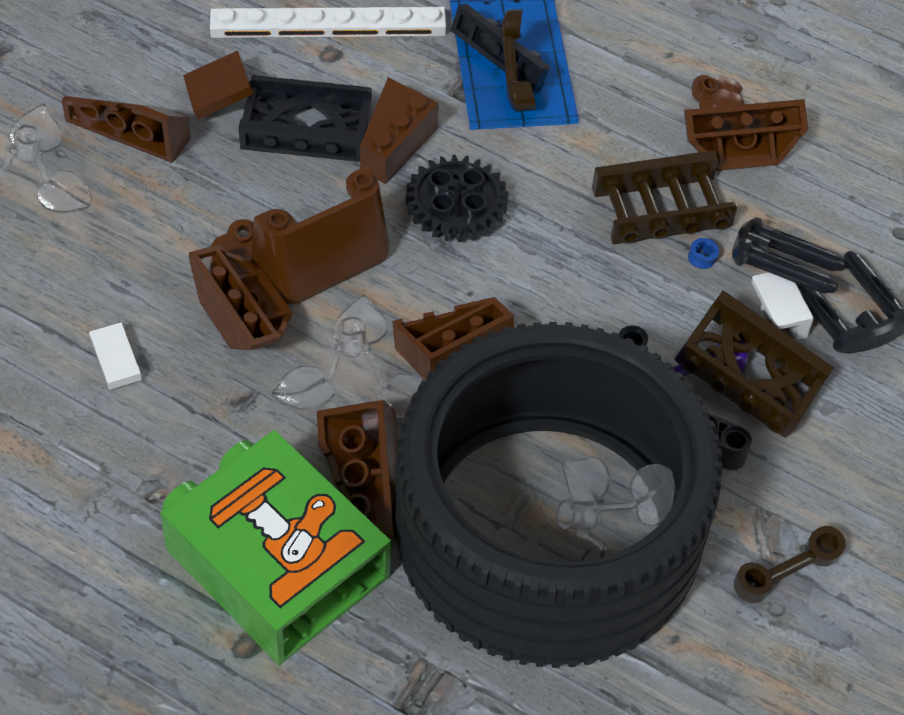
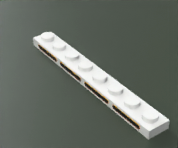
M444 7L211 9L210 12L211 38L445 36L446 33Z

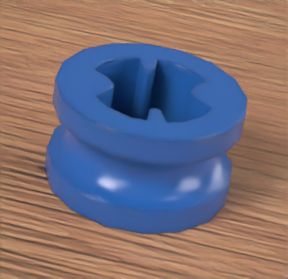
M696 239L692 242L688 253V260L697 268H710L716 262L719 247L711 239Z

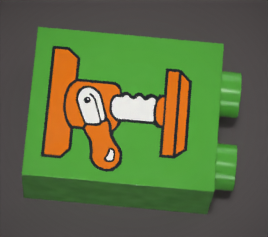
M275 430L255 444L249 440L235 444L223 456L218 471L199 485L194 481H187L177 486L165 499L162 511L160 512L166 550L279 666L390 578L391 540Z

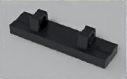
M467 3L459 5L450 31L505 72L501 29L498 28L499 24L492 18L486 19ZM515 40L518 81H529L533 94L541 92L550 66L539 59L541 55L536 51L527 50Z

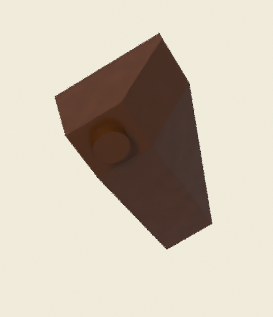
M64 96L62 99L66 122L170 163L174 162L191 139L189 117L163 107Z
M384 400L318 410L319 446L323 455L326 456L332 471L331 475L335 484L338 485L341 494L390 540L396 539L395 511L398 449L396 410Z

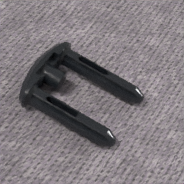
M759 217L753 218L741 226L732 249V258L737 266L741 267L744 264H748L822 294L837 291L838 282L831 275L769 252L767 248H773L829 271H842L846 267V261L839 253L766 226Z
M848 251L844 254L846 267L888 319L880 322L871 310H867L856 318L855 323L858 326L849 329L822 293L795 283L809 310L834 340L833 348L836 352L851 354L867 351L891 342L904 333V306L859 253Z

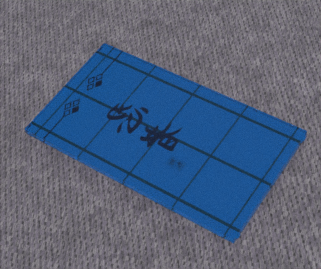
M449 0L452 22L458 6L467 3L486 19L492 18L496 21L500 29L506 11L523 9L519 40L516 41L527 50L536 51L541 55L539 59L550 66L541 92L534 94L536 110L516 112L510 106L507 98L505 72L455 35L470 130L578 124L579 118L554 0Z

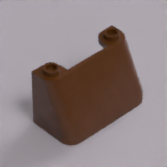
M368 165L348 176L346 190L351 199L297 223L287 211L282 209L268 210L254 217L251 262L263 269L286 304L300 303L386 260L389 253V238L377 177Z

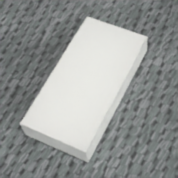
M122 323L89 332L90 340L109 390L142 380Z

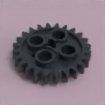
M453 155L451 161L448 162L443 156H440L439 164L429 160L428 169L419 166L418 174L411 175V183H407L406 193L408 215H413L414 224L422 223L421 231L433 229L432 237L434 238L443 233L445 241H448L451 235H456L458 242L462 241L463 235H467L473 241L476 232L485 237L487 228L495 230L496 223L502 222L503 215L507 212L508 191L505 190L506 182L500 181L499 172L491 174V165L483 168L480 167V159L472 164L469 163V156H465L463 161H458L456 155ZM454 178L458 179L460 218L455 216Z

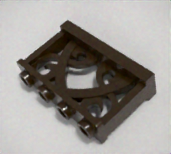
M724 290L719 294L674 358L685 371L696 375L710 385L715 392L723 394L737 404L742 411L753 415L772 432L778 433L785 438L799 424L825 380L835 368ZM712 320L720 325L719 334L705 331ZM702 341H711L719 344V347L710 346L704 351L698 347V344ZM756 350L765 356L767 371L773 379L756 380L744 378L737 364L734 351L750 353ZM706 352L712 353V354L714 355V357H712L711 355H709V354L706 353ZM799 382L809 387L802 398L793 387ZM782 390H785L792 400V411L783 406L786 402V396ZM774 399L779 400L782 403V405L776 402Z

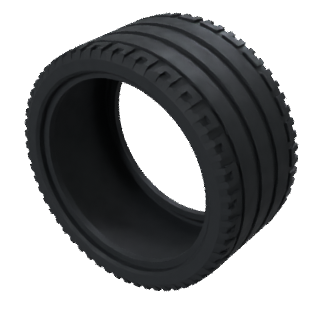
M533 322L531 326H526L525 323L518 324L517 328L504 327L501 332L491 331L484 338L479 336L473 339V343L461 345L458 352L452 351L448 354L447 360H441L437 364L436 369L431 370L427 374L426 381L420 383L418 391L413 394L411 403L407 407L400 431L397 449L395 525L400 559L411 587H415V593L419 600L421 599L424 602V607L428 611L434 612V618L439 623L443 622L446 625V629L451 633L454 631L458 633L459 639L464 642L468 640L478 650L481 647L486 649L489 655H501L503 660L509 662L511 659L519 660V664L526 665L527 662L535 663V667H543V664H552V668H560V664L576 667L577 663L582 662L584 665H590L594 660H600V662L608 660V657L612 654L615 657L622 655L624 650H632L637 647L639 641L644 643L653 633L656 634L663 624H667L673 614L677 612L693 585L720 497L722 453L719 448V436L715 433L714 421H710L708 408L703 407V400L700 395L694 394L695 388L691 383L686 384L684 381L685 377L680 372L676 373L673 370L674 366L669 362L664 363L661 360V356L657 353H650L648 347L644 345L638 346L630 338L626 340L620 338L618 333L612 332V334L604 332V329L598 327L596 330L588 328L589 325L581 324V327L573 326V323L565 322V325H557V322H549V324L544 325L541 322ZM532 431L573 434L605 446L634 467L652 490L663 521L645 538L615 554L585 561L544 560L505 548L475 529L455 507L445 489L444 483L454 468L476 449L499 438Z

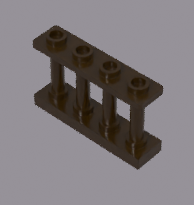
M715 150L595 167L592 183L594 196H609L617 217L613 221L612 244L633 243L640 240L661 239L667 236L693 234L699 231L720 230L731 227L734 222L737 206L735 202L720 203L711 181L714 180L718 163ZM698 182L707 206L691 208L682 185ZM669 187L678 210L660 212L652 189ZM639 191L647 215L630 217L622 193Z

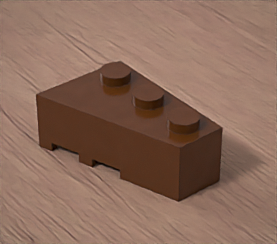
M388 77L360 145V169L368 165L377 177V180L386 184L438 128L439 103Z
M495 297L454 306L453 312L435 316L432 311L424 313L423 319L404 323L403 319L394 320L392 324L395 350L426 381L427 374L431 370H435L441 360L446 361L448 354L452 351L458 352L461 345L465 343L471 344L473 339L479 336L484 338L491 331L498 333L502 331V328L508 326L513 329L514 315Z

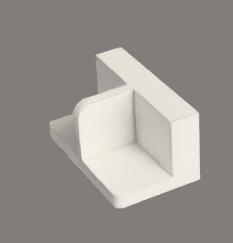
M769 272L754 275L751 283L762 303L759 315L767 321L771 320L772 324L780 330L789 328L794 340L807 338L813 316L797 285L792 281Z

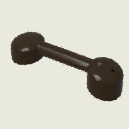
M523 9L506 11L501 24L506 93L510 106L516 112L536 110L535 98L529 81H518L515 40H519Z
M822 526L812 532L805 545L804 552L769 570L758 563H745L740 567L733 581L736 594L746 602L759 603L766 598L773 583L812 563L826 567L833 565L839 560L846 547V540L843 534L832 526Z

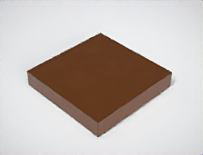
M238 50L183 75L193 112L197 119H201L253 95L252 87Z

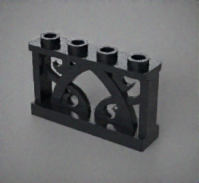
M258 75L251 76L250 84L253 95L247 97L243 117L239 124L241 150L360 162V145L367 130L372 110V88ZM258 102H267L268 107L272 110L263 108ZM309 106L321 112L327 119L318 121L310 127L298 125L294 119L287 115L300 108ZM351 111L358 112L355 116L342 118L348 116ZM255 113L264 117L262 121H253ZM358 124L357 131L347 130L346 126Z

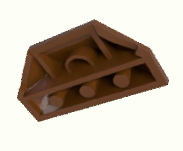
M805 99L684 110L687 142L698 152L715 150L718 157L717 171L778 165L808 130Z
M219 244L189 252L188 257L199 302L230 349L253 350L281 341L293 313L261 267L241 256L227 252V249Z

